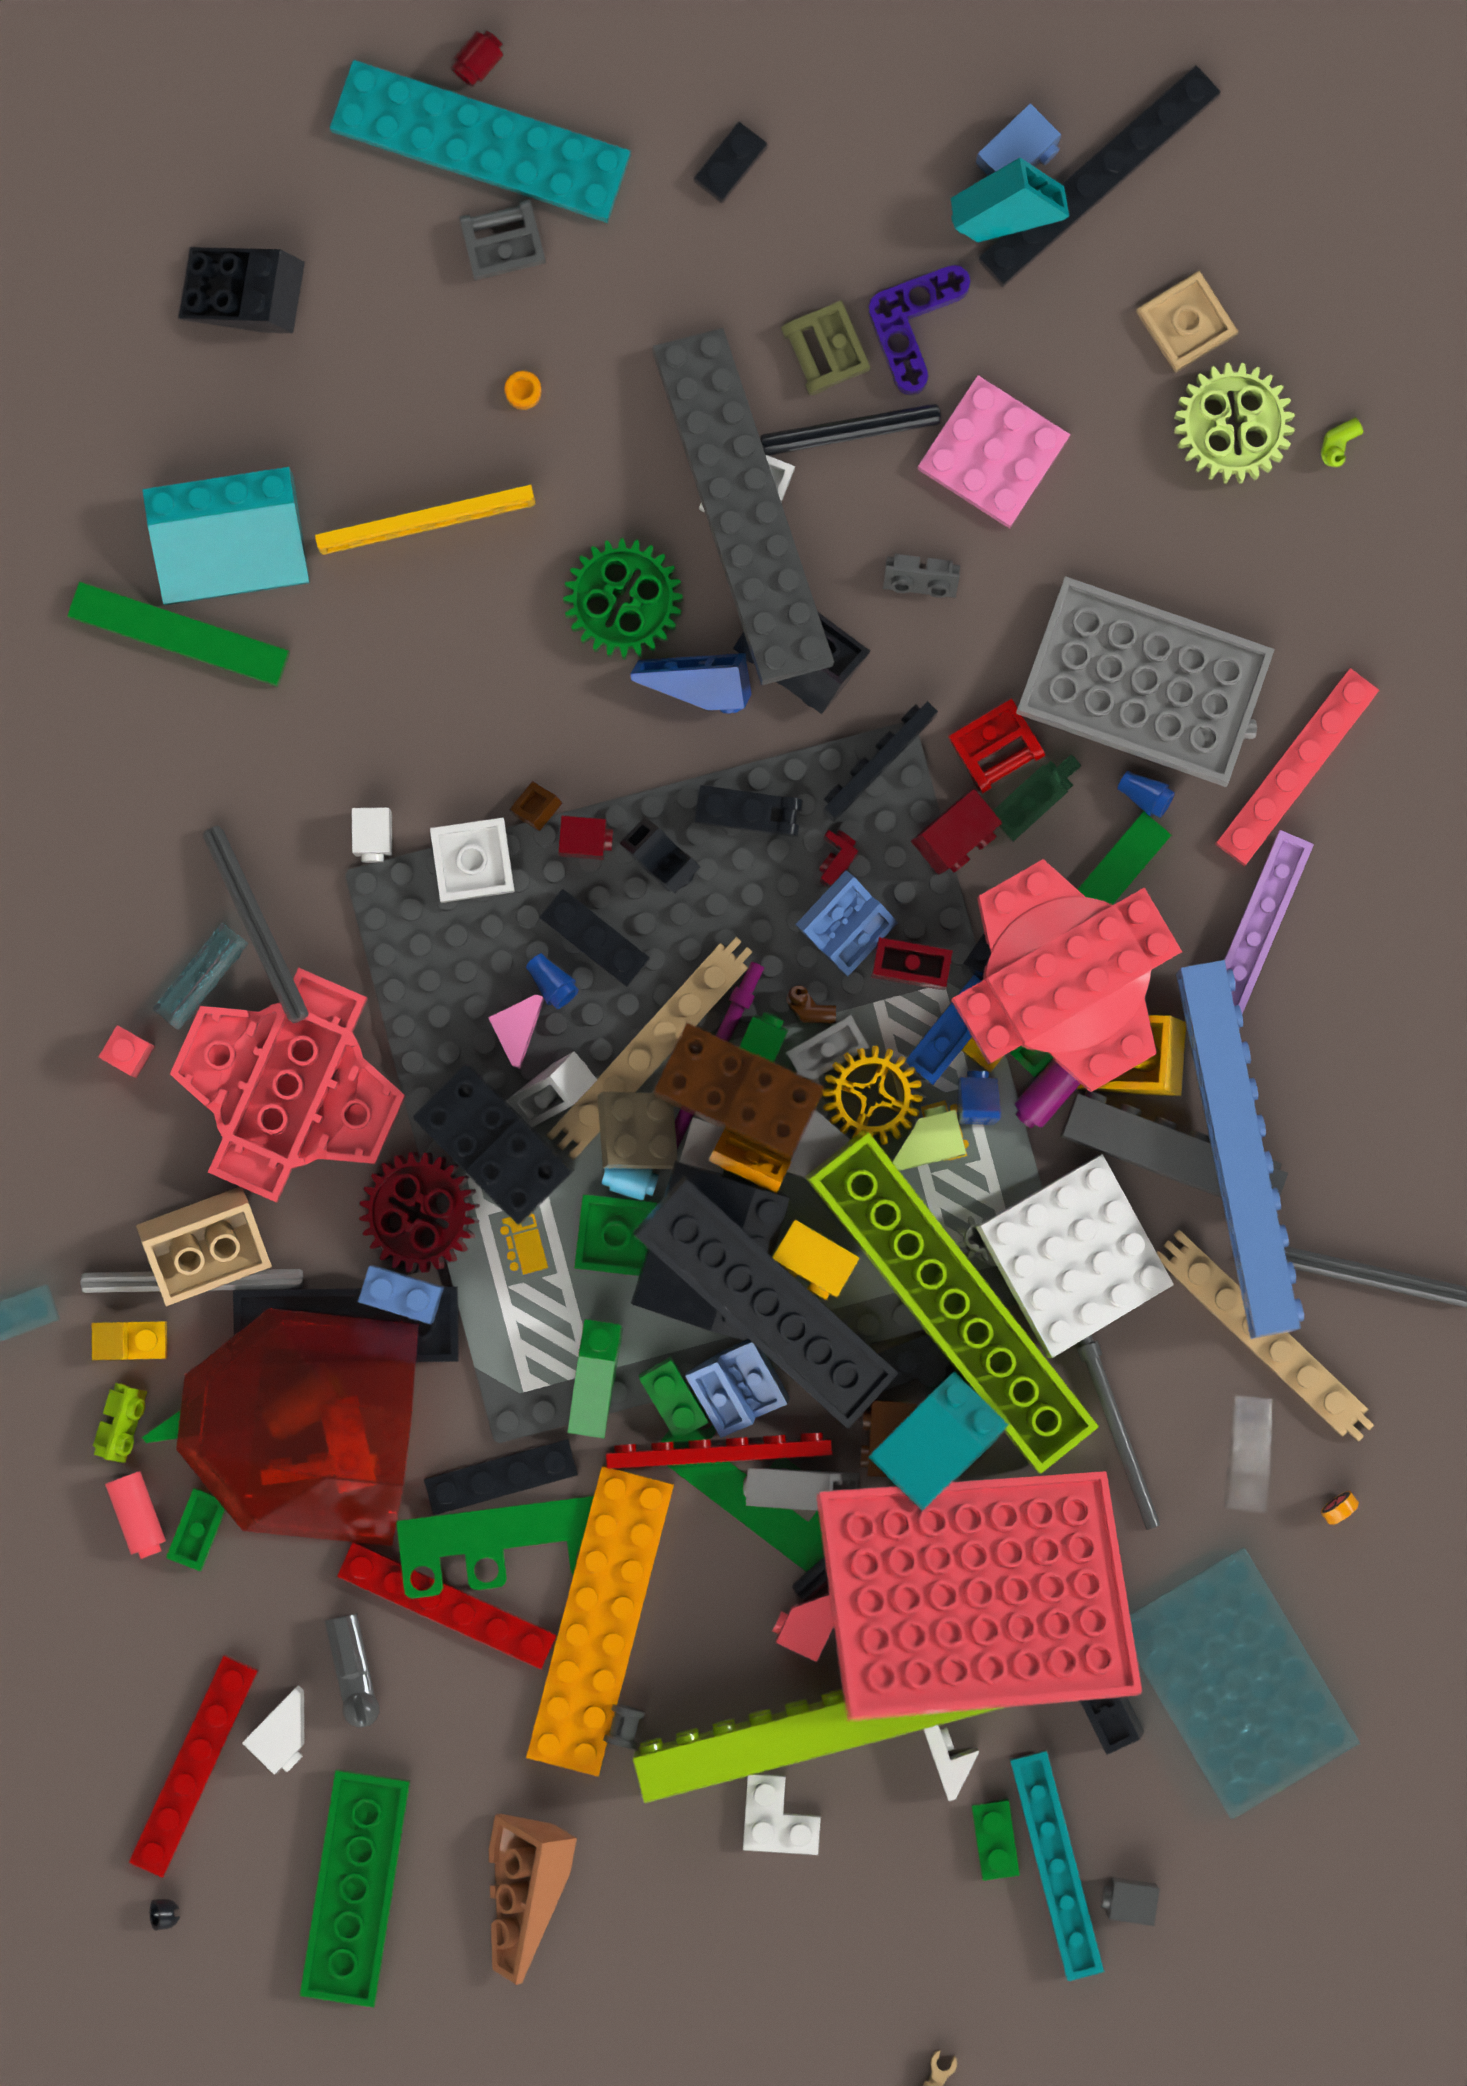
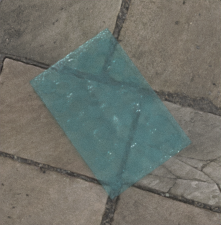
M1244 1547L1130 1614L1137 1662L1231 1820L1360 1744L1350 1724Z

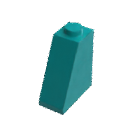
M1020 157L950 198L953 212L951 219L955 229L976 242L1062 221L1069 217L1064 186Z

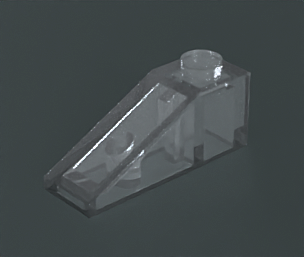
M1234 1396L1223 1507L1266 1513L1270 1477L1273 1399Z

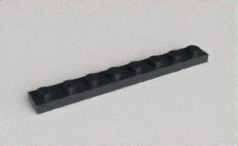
M1196 65L1061 184L1065 188L1069 211L1068 218L1001 237L979 257L978 261L1003 288L1220 96L1221 91Z

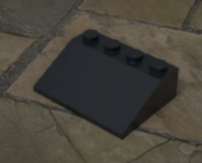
M675 1161L664 1197L684 1176L772 1257L790 1201L789 1196L779 1189L775 1193L766 1188L759 1187L751 1181ZM649 1248L647 1249L631 1300L632 1305L711 1332L746 1341L747 1337L653 1251Z

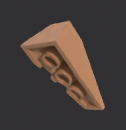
M495 1814L489 1845V1863H495L496 1884L490 1885V1898H496L497 1920L491 1923L492 1970L517 1985L522 1984L568 1880L577 1838L552 1823L505 1814Z

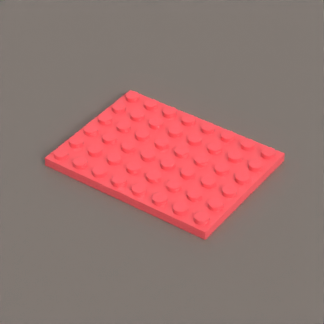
M1107 1471L952 1482L923 1511L898 1486L820 1492L816 1496L848 1721L1137 1696L1142 1693Z

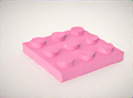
M978 375L917 469L1010 529L1071 434Z

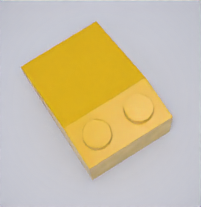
M1148 1015L1157 1054L1094 1091L1181 1096L1186 1022L1173 1016ZM1080 1084L1076 1088L1079 1090H1087L1082 1084Z

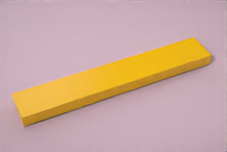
M527 485L316 534L315 538L320 553L325 555L534 506L536 503L532 486Z

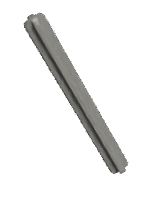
M265 1269L209 1291L301 1289L304 1281L303 1271L301 1269ZM153 1272L83 1273L81 1275V1290L84 1293L160 1292Z

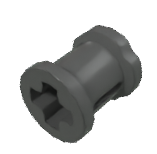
M613 1704L614 1716L610 1732L604 1736L603 1741L624 1748L636 1749L637 1743L634 1739L639 1720L644 1718L645 1712L633 1707Z

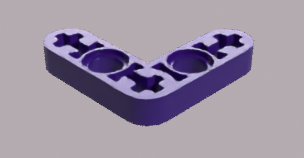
M952 265L883 290L875 294L870 300L869 318L895 385L904 394L916 395L926 387L928 380L927 367L908 320L958 302L967 295L970 286V276L961 266ZM953 275L955 280L962 279L963 282L960 284L958 292H954L952 287H948L940 291L942 298L936 299V290L931 283L932 281H937L938 288L947 284L948 276ZM916 287L926 289L930 295L928 303L922 306L914 305L909 299V293L912 289ZM900 293L903 295V304L908 310L903 313L902 305L895 307L891 310V317L885 318L883 313L877 314L875 312L879 309V302L885 301L887 306L898 303L899 298L897 294ZM894 334H902L908 339L909 346L903 352H893L888 346V339ZM912 354L916 359H909L910 368L913 373L920 372L921 374L917 379V385L912 386L910 381H902L906 374L903 362L898 366L894 363V361H904Z

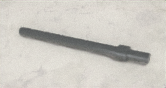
M1092 1335L1078 1342L1080 1347H1077L1081 1362H1086L1146 1530L1160 1526V1522L1099 1356L1103 1354L1098 1340L1094 1341Z

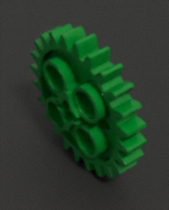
M620 538L618 548L615 549L606 540L605 551L602 553L592 546L593 558L589 560L581 555L579 560L583 566L582 570L572 567L570 569V573L576 578V581H566L564 584L565 588L572 591L573 594L564 596L563 602L568 605H574L573 608L565 612L566 618L578 619L571 626V630L576 632L583 629L584 633L580 640L584 644L593 639V652L595 653L603 645L606 646L608 658H611L615 649H620L623 659L627 658L628 649H634L635 654L641 657V646L646 645L651 651H655L653 639L657 637L659 640L666 642L667 636L663 629H676V624L670 619V616H681L682 614L681 609L673 606V603L683 601L682 594L672 591L681 586L680 579H669L675 572L674 565L663 568L662 565L665 562L666 555L661 554L654 559L652 557L653 546H648L642 552L640 551L639 540L637 539L631 548H626L624 538ZM612 566H621L625 569L626 576L620 582H612L605 576L607 570ZM639 570L641 575L629 591L631 603L624 602L617 613L613 625L609 628L606 627L607 620L617 607L615 595H623L633 573ZM646 583L654 584L659 590L658 595L651 600L642 599L638 595L639 588ZM599 597L605 599L609 605L604 613L593 614L588 610V604L592 599ZM628 615L636 616L641 621L640 627L634 632L624 631L620 627V622L624 617Z

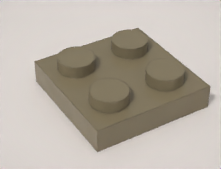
M600 1093L598 1095L603 1168L673 1169L675 1161H678L673 1105L655 1097L654 1093Z

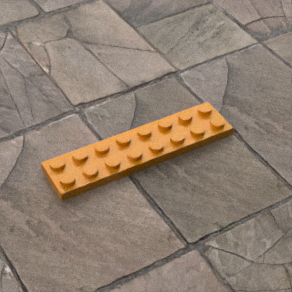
M606 1466L601 1467L526 1758L599 1777L607 1742L603 1741L604 1736L610 1732L614 1716L612 1705L618 1704L674 1484L614 1468L607 1469Z

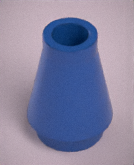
M1129 770L1124 774L1117 787V790L1124 793L1150 817L1154 814L1161 818L1175 796V792L1168 789V784L1134 774Z
M543 953L535 956L526 965V969L532 975L547 1005L552 1004L556 1009H560L577 995L579 989L575 986L576 980L549 961Z

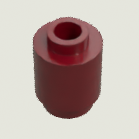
M487 30L483 34L475 31L454 56L455 62L450 68L463 82L473 87L477 81L482 82L504 56L500 50L503 44L495 35Z

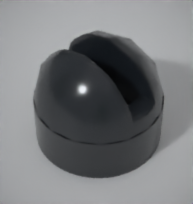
M170 1899L152 1900L149 1911L152 1928L154 1930H165L175 1926L180 1916L174 1917V1910L179 1909V1906Z

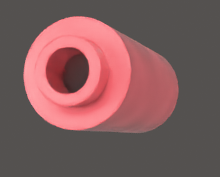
M141 1471L105 1484L130 1554L138 1552L140 1559L161 1552L159 1544L166 1542Z

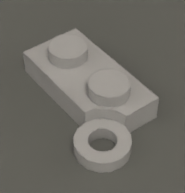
M850 1015L786 1053L797 1070L796 1074L809 1078L820 1085L818 1077L832 1070V1065L835 1062L839 1064L846 1062L843 1056L845 1053L848 1052L853 1058L858 1055L857 1049L864 1048V1050H867L870 1047Z

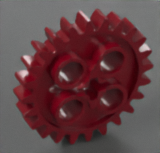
M409 1152L408 1163L402 1155L395 1156V1167L389 1162L381 1164L385 1175L372 1173L371 1177L376 1186H366L363 1188L371 1198L359 1203L362 1207L368 1208V1214L359 1217V1220L370 1223V1227L362 1234L363 1236L374 1235L375 1240L369 1246L370 1249L383 1248L380 1260H387L393 1256V1268H400L406 1262V1272L409 1273L415 1272L417 1265H419L422 1273L430 1272L431 1263L436 1270L443 1269V1257L449 1262L457 1261L454 1249L460 1252L467 1251L468 1248L462 1241L463 1238L471 1239L476 1236L468 1229L469 1225L479 1223V1219L470 1216V1211L479 1208L480 1205L469 1203L468 1199L476 1193V1189L465 1190L463 1186L468 1181L469 1176L456 1177L459 1165L452 1164L445 1168L446 1157L444 1156L438 1157L434 1163L431 1152H425L421 1161L417 1152ZM408 1178L413 1179L417 1187L415 1195L411 1198L404 1192V1183ZM441 1193L447 1195L450 1202L449 1208L445 1213L438 1209L436 1203L437 1197ZM391 1197H395L410 1207L421 1206L420 1211L422 1213L447 1221L448 1227L444 1228L441 1224L430 1218L418 1219L417 1212L391 1203ZM394 1212H397L402 1218V1226L397 1232L391 1228L389 1223L390 1216ZM426 1227L431 1228L435 1233V1241L431 1247L425 1245L422 1240V1233Z

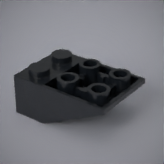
M190 247L178 319L263 333L293 334L305 262L281 249Z

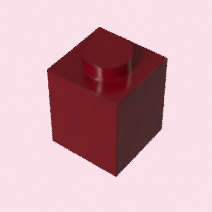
M561 816L558 851L560 857L604 860L605 851H612L613 829H607L606 819Z

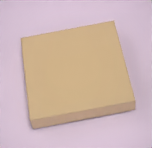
M1200 271L1192 274L1136 310L1175 373L1238 334V330Z

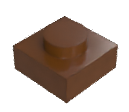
M532 781L509 810L518 819L540 831L562 805V802L555 794Z

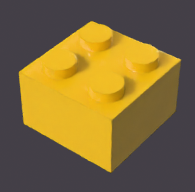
M796 1220L792 1223L772 1257L794 1278L798 1276L809 1282L807 1290L825 1301L829 1295L837 1298L860 1259Z

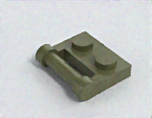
M842 300L793 320L781 327L785 339L790 340L808 383L805 386L810 396L870 371V365ZM810 328L813 329L831 371L822 376L802 333Z

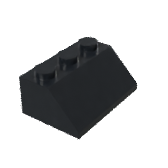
M818 612L834 660L833 666L777 681L776 683L784 686L802 699L806 705L823 714L871 651ZM743 631L733 649L739 654L746 653V660L754 664Z

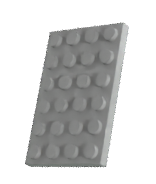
M1065 576L1016 714L1227 787L1275 649Z

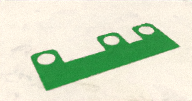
M695 1396L699 1405L702 1406L697 1396ZM713 1425L705 1430L696 1429L677 1441L669 1430L660 1442L673 1441L674 1448H689V1440L711 1439L716 1433V1429ZM777 1458L769 1467L801 1470L787 1458ZM729 1461L667 1465L805 1572L810 1570L825 1556L819 1511H816L808 1522L792 1509L746 1506L743 1483L747 1475Z
M594 1496L396 1521L405 1594L409 1598L429 1597L440 1594L443 1589L440 1557L465 1554L468 1584L472 1589L483 1590L502 1587L507 1580L503 1549L567 1541L570 1571L574 1575L577 1563L576 1554L581 1548ZM490 1558L497 1563L498 1575L493 1581L482 1582L475 1576L474 1567L480 1559ZM419 1566L430 1568L435 1576L433 1585L424 1591L414 1588L410 1581L412 1571Z

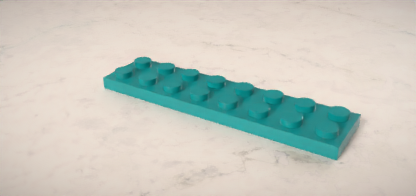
M356 60L352 61L330 125V131L606 223L609 221L631 156L630 150Z

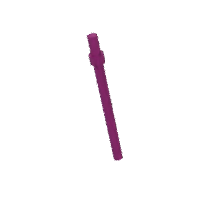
M751 961L739 988L735 986L729 998L732 1003L719 1027L716 1037L727 1042L730 1041L745 1008L749 1009L755 998L752 993L765 967ZM682 1109L679 1110L675 1119L677 1149L694 1116Z

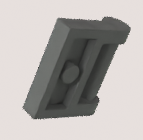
M530 199L520 201L519 206L470 217V214L459 216L475 281L546 263ZM524 220L525 228L480 239L475 238V231Z

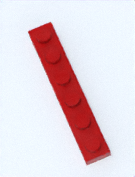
M823 1432L800 1434L801 1441L786 1442L785 1435L763 1436V1443L748 1444V1437L726 1438V1445L711 1446V1439L689 1440V1448H674L673 1441L651 1443V1450L636 1451V1444L614 1445V1452L606 1453L607 1469L792 1458L832 1455L831 1439H823Z
M352 1542L337 1577L540 1670L557 1634L444 1582L441 1593L436 1596L409 1598L404 1592L401 1563L356 1542ZM415 1569L410 1576L412 1586L421 1591L429 1589L435 1578Z
M227 1655L223 1656L128 1863L161 1878L165 1876L258 1674V1669Z

